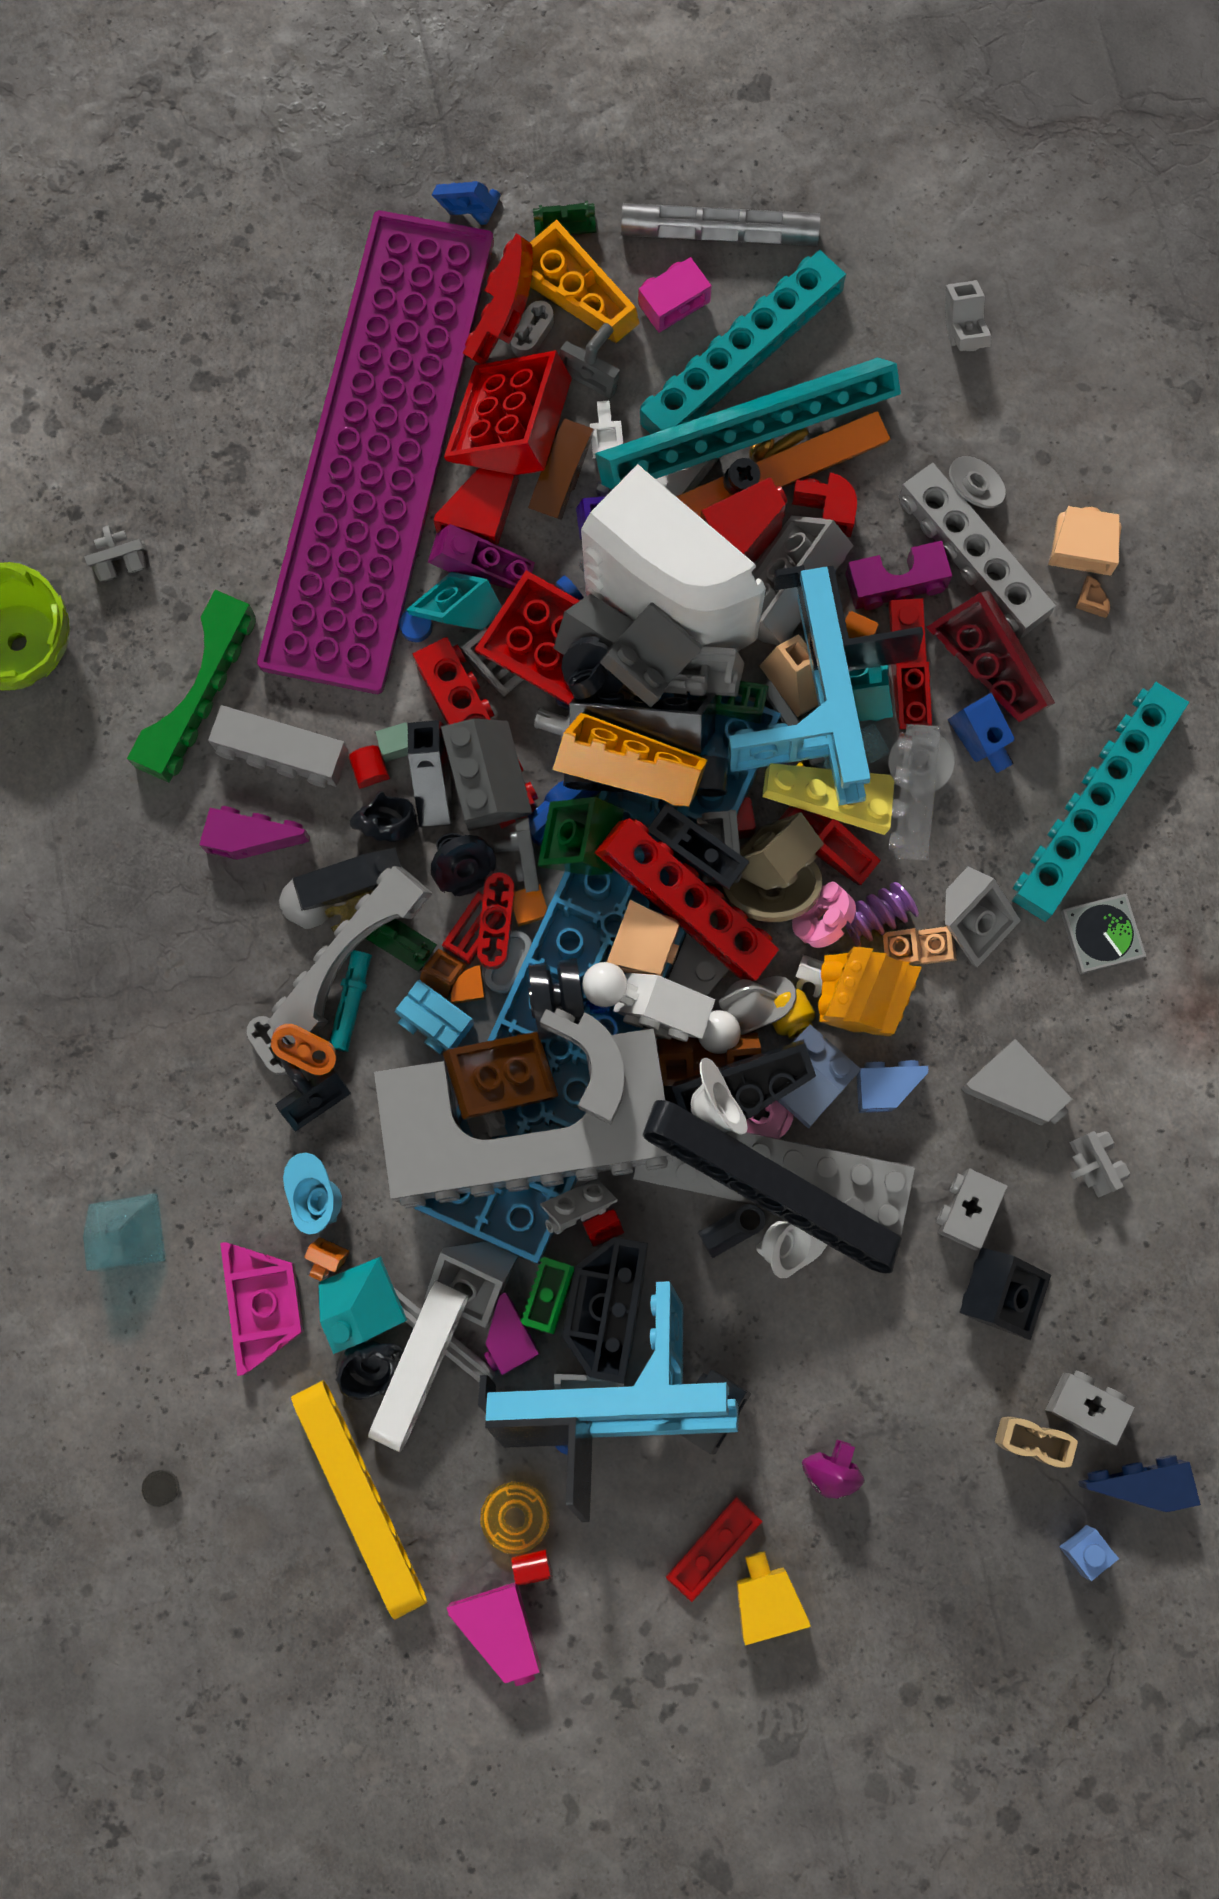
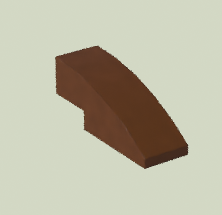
M564 418L551 446L545 470L541 471L528 506L529 509L562 520L572 490H575L595 429Z

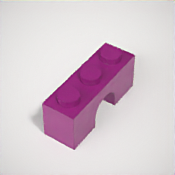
M937 541L911 547L907 558L909 572L903 575H893L886 571L880 555L848 562L845 576L854 608L873 610L891 600L913 599L915 595L924 593L928 596L942 593L945 588H948L952 578L943 542Z

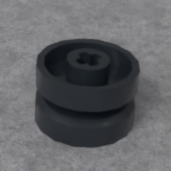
M577 958L559 961L557 965L559 983L552 982L551 970L547 963L529 965L531 987H528L532 1017L536 1019L539 1040L553 1039L558 1036L542 1028L540 1025V1020L546 1009L553 1013L557 1008L573 1015L575 1017L574 1023L579 1024L584 1014Z

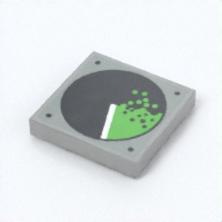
M1127 893L1061 911L1080 975L1146 957Z

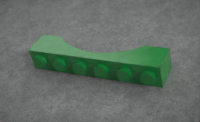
M214 590L201 615L204 631V653L201 668L194 685L184 700L171 713L157 723L141 730L127 757L136 769L170 783L173 775L176 776L181 771L184 763L183 756L187 748L192 747L198 737L197 729L202 719H206L209 716L213 707L212 700L216 692L223 689L231 663H235L238 660L242 649L241 644L245 636L250 635L255 627L256 618L250 604L218 590Z

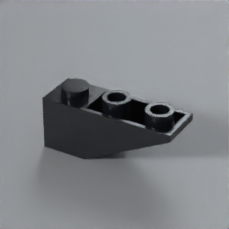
M440 720L408 723V759L420 828L452 825L451 765L441 729L445 725Z

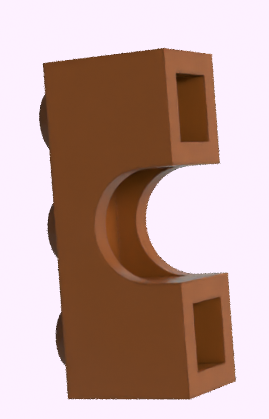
M753 1032L741 1035L738 1044L723 1054L707 1051L700 1044L698 1038L688 1037L687 1042L671 1038V1040L657 1039V1051L663 1086H672L674 1082L700 1074V1062L703 1058H708L717 1067H721L760 1054L761 1045L758 1033Z

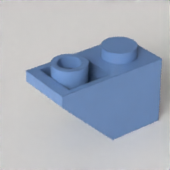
M915 1060L898 1062V1067H885V1062L865 1063V1068H861L856 1075L859 1113L891 1112L895 1110L928 1074V1066H919V1061Z

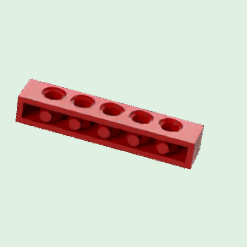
M445 637L412 653L415 664L447 725L470 719L491 720L490 718L495 716L487 699L480 700L476 690L480 689V686L473 672L466 673L462 663L466 662L458 644L452 646L448 637ZM451 671L456 673L455 678L451 681L440 679L445 672ZM460 699L471 701L470 705L466 708L459 709L455 707V703ZM519 761V765H520V768H521V772H523V771H524V770H523V767H522V765H521V763H520V761ZM531 782L525 784L533 812L536 809L534 801L538 800V796ZM515 819L499 823L501 829L515 823Z
M630 818L618 821L594 853L664 914L675 918L679 922V927L741 980L757 981L779 951V948L771 942L773 940L772 937L763 929L752 926L747 921L748 916L742 910L728 905L723 900V894L717 888L703 883L698 878L699 873L692 866L679 862L673 856L674 851L667 844L655 841L648 834L649 830L642 822ZM637 846L644 852L642 863H639L634 855ZM662 869H665L669 874L667 885H664L660 880ZM688 890L694 897V903L691 907L685 901V894ZM712 912H714L718 917V925L716 928H714L710 923V916ZM737 934H739L743 940V944L740 950L735 945V937Z

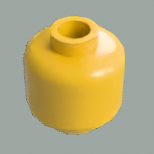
M796 989V1001L790 1012L785 1017L772 1023L778 1035H788L789 1039L798 1037L810 1024L812 1025L811 1022L815 1018V1011L802 990ZM785 992L775 998L776 1008L784 1007L791 998L790 992Z

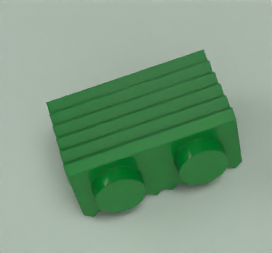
M543 1257L540 1259L542 1264L538 1265L539 1271L535 1272L537 1278L533 1279L535 1282L531 1286L533 1291L529 1292L531 1296L527 1299L529 1304L525 1306L526 1311L522 1313L524 1318L520 1321L523 1325L554 1334L573 1276L574 1266Z

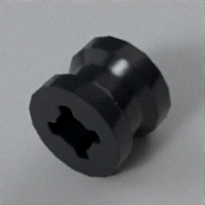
M749 458L737 459L723 476L725 489L729 494L734 495L757 484L760 480V470L758 465Z

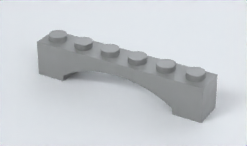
M393 866L392 869L387 868L378 877L376 881L378 886L371 895H364L355 906L357 912L350 920L343 921L335 930L334 935L336 938L329 946H323L313 958L315 964L308 972H302L295 979L292 985L294 989L289 996L282 997L272 1008L274 1014L268 1022L274 1028H278L283 1024H294L318 1035L328 1023V1020L324 1018V1011L331 985L350 953L369 934L382 925L399 917L412 919L433 893L402 867ZM285 1036L292 1044L295 1042L293 1036Z

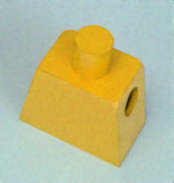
M765 1551L746 1556L745 1560L750 1577L736 1581L741 1632L745 1646L811 1627L784 1567L770 1571Z

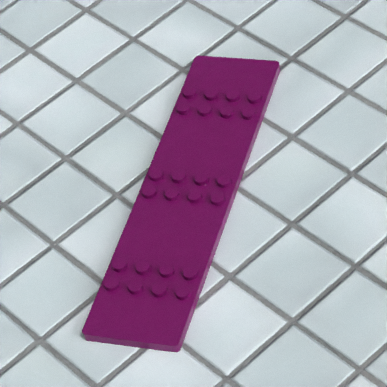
M381 210L374 213L257 659V664L261 671L377 695L384 691L400 627L399 622L404 611L466 355L462 352L466 347L465 343L469 334L473 331L494 246V237L491 231Z

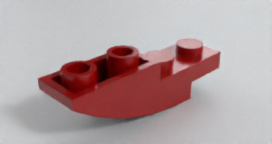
M517 233L506 244L497 268L492 270L487 279V286L484 291L492 295L493 299L491 303L484 307L481 320L475 331L469 334L465 343L466 347L462 352L479 364L486 363L499 339L510 344L524 313L532 279L533 248L530 242Z
M923 598L891 600L889 602L890 631L922 627L924 633L916 660L891 664L899 730L932 728L929 662L926 660Z

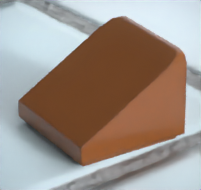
M437 949L422 969L419 980L446 999L452 992L455 981L463 973L467 964Z

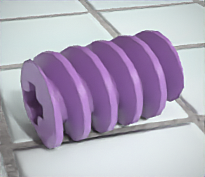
M893 882L890 884L889 890L886 888L879 889L878 897L870 894L866 898V903L862 900L855 902L856 913L854 920L851 924L847 921L845 926L855 945L861 947L860 936L863 935L871 942L873 941L871 930L875 929L882 936L885 934L883 924L887 923L894 930L896 929V917L903 923H907L906 912L910 911L915 917H918V908L908 891L899 883Z

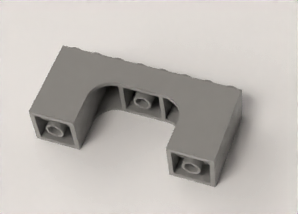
M654 1028L612 1035L621 1052L625 1081L622 1101L611 1125L585 1113L578 1122L566 1128L490 1140L476 1139L465 1134L460 1128L453 1085L444 1061L374 1072L390 1198L400 1203L401 1206H405V1208L425 1206V1199L436 1198L440 1203L460 1200V1194L471 1192V1195H474V1197L494 1195V1188L506 1187L509 1192L527 1190L529 1189V1183L541 1181L543 1187L564 1184L563 1178L576 1176L578 1181L597 1179L598 1172L609 1170L612 1171V1176L633 1173V1167L646 1165L647 1170L666 1168L667 1161H673L674 1156L651 1144L643 1137V1131L653 1103L656 1100H665ZM587 1057L589 1075L591 1078L592 1067L589 1058Z

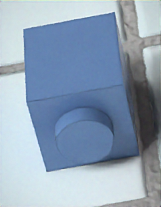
M1085 1525L1059 1546L1080 1575L1090 1581H1093L1119 1559L1099 1532L1088 1525Z

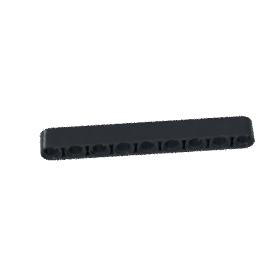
M656 1100L653 1103L643 1131L645 1140L863 1266L879 1273L887 1274L893 1272L902 1240L898 1234L682 1107L665 1100Z

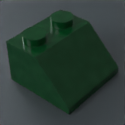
M597 797L550 802L538 866L589 876L612 874L613 869L594 852L618 821H622L624 809Z

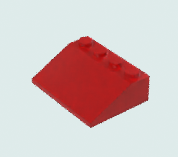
M557 350L475 365L444 454L445 460L447 462L513 475L544 471L572 380Z
M526 570L476 646L475 652L569 705L574 696L561 670L564 655L556 651L554 645L564 612L580 600Z

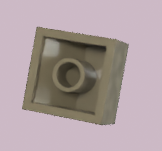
M802 813L761 826L740 848V855L750 862L742 872L741 878L765 890L779 886L784 889L797 880L798 876L796 873L800 869L807 867L817 858L815 853L824 843Z

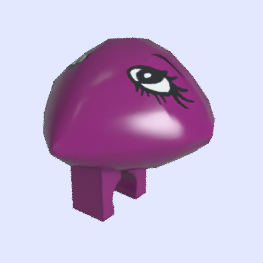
M837 1439L831 1457L818 1452L802 1461L803 1471L816 1492L825 1498L839 1499L856 1492L865 1483L860 1469L855 1463L851 1462L855 1451L854 1446Z

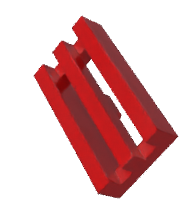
M479 891L442 943L444 949L449 950L453 955L463 959L469 965L477 955L478 938L468 953H465L464 950L480 928L481 912L459 945L456 947L453 943L477 907L483 902V894ZM489 902V903H488V906H491V905H499V904H498V903L493 904V903ZM495 912L487 923L488 927L494 929L503 917V914Z

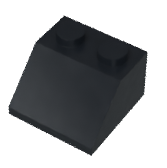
M982 1247L974 1262L973 1273L967 1291L964 1293L959 1313L978 1322L1031 1340L1051 1274L1013 1255Z

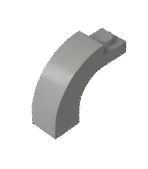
M558 1008L554 1013L546 1009L540 1020L541 1027L579 1046L591 1063L590 1082L578 1104L579 1109L611 1125L622 1101L625 1081L624 1064L617 1043L610 1032L598 1020L585 1012L579 1024L574 1023L575 1017Z

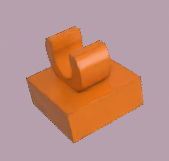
M318 1237L309 1245L304 1257L314 1263L309 1276L322 1281L324 1275L328 1276L330 1271L336 1272L345 1263L350 1251Z

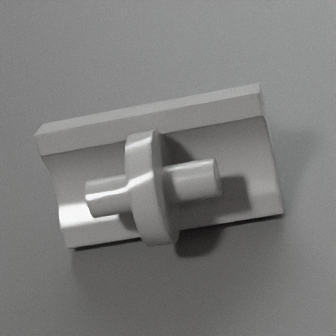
M108 525L103 527L104 537L95 539L94 543L97 549L108 546L109 549L84 556L87 566L94 569L100 582H107L118 578L113 561L124 558L129 573L146 569L143 552L147 551L144 541L140 539L118 545V542L128 539L126 532L123 530L113 533Z
M1092 1131L1069 1142L1076 1154L1072 1158L1078 1167L1077 1170L1070 1173L1072 1179L1082 1176L1088 1188L1093 1187L1098 1198L1124 1187L1122 1182L1130 1176V1172L1126 1164L1121 1160L1113 1164L1111 1163L1106 1152L1114 1148V1141L1109 1132L1096 1134L1095 1131Z

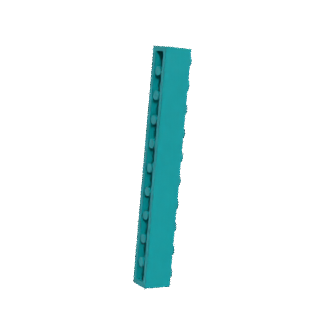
M875 358L597 452L595 456L601 483L603 486L613 490L637 464L657 479L901 394L897 363L882 358Z

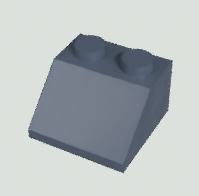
M811 1024L794 1042L804 1039L816 1077L778 1100L781 1105L808 1129L861 1070Z

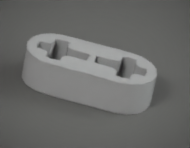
M535 301L523 313L518 328L510 342L511 350L517 357L535 354L552 329L554 314L550 304L545 301ZM542 313H544L546 320L540 318L535 325L534 315L540 316ZM529 334L530 344L524 343L520 346L518 339L523 341Z
M258 1016L253 1018L247 1026L249 1041L270 1071L278 1075H286L287 1073L279 1064L273 1065V1062L276 1061V1056L272 1052L271 1042L267 1044L263 1038L255 1037L259 1033L257 1027L261 1024L264 1027H271L267 1031L270 1039H272L276 1028L268 1022L270 1019L268 1017ZM284 1036L282 1038L283 1042L287 1045H290Z

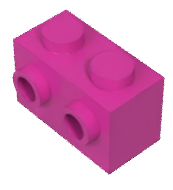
M691 257L683 262L674 263L665 273L657 278L647 279L638 288V305L658 333L708 304L711 300V284Z

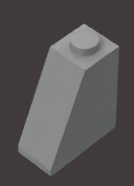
M1016 1039L1009 1043L961 1087L966 1094L1039 1125L1049 1121L1056 1124L1069 1112L1065 1106L1072 1100L1064 1089Z

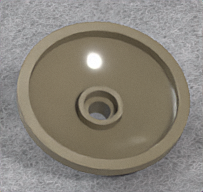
M813 861L807 867L800 869L796 873L798 876L797 880L784 889L779 886L765 890L741 878L739 883H734L730 890L723 886L722 890L730 906L739 908L748 918L763 922H782L805 914L817 903L822 891V875L819 867Z

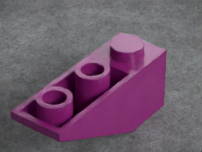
M451 524L436 534L428 563L448 572L488 579L490 584L509 589L515 588L526 570L532 573L535 562Z
M221 806L220 810L209 808L199 845L206 853L239 860L307 843L310 841V836L303 829V825L298 822L284 820V823L281 824L272 822L271 817L263 814L253 813L252 817L241 815L240 811L235 808Z

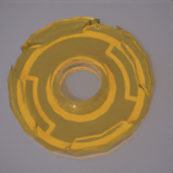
M511 1481L499 1485L487 1496L481 1508L480 1525L485 1537L494 1548L505 1554H522L532 1550L543 1540L549 1528L550 1510L545 1497L537 1488L525 1482ZM510 1508H519L524 1512L525 1522L521 1527L513 1528L506 1523L505 1514Z

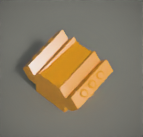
M854 946L848 953L825 955L824 963L821 967L822 995L818 1002L819 1022L850 1032H866L872 1035L892 1036L895 1034L897 1026L903 1018L904 1009L908 1006L909 997L915 989L916 980L922 967L909 965L910 962L896 960L888 957L887 953L872 952L873 948Z

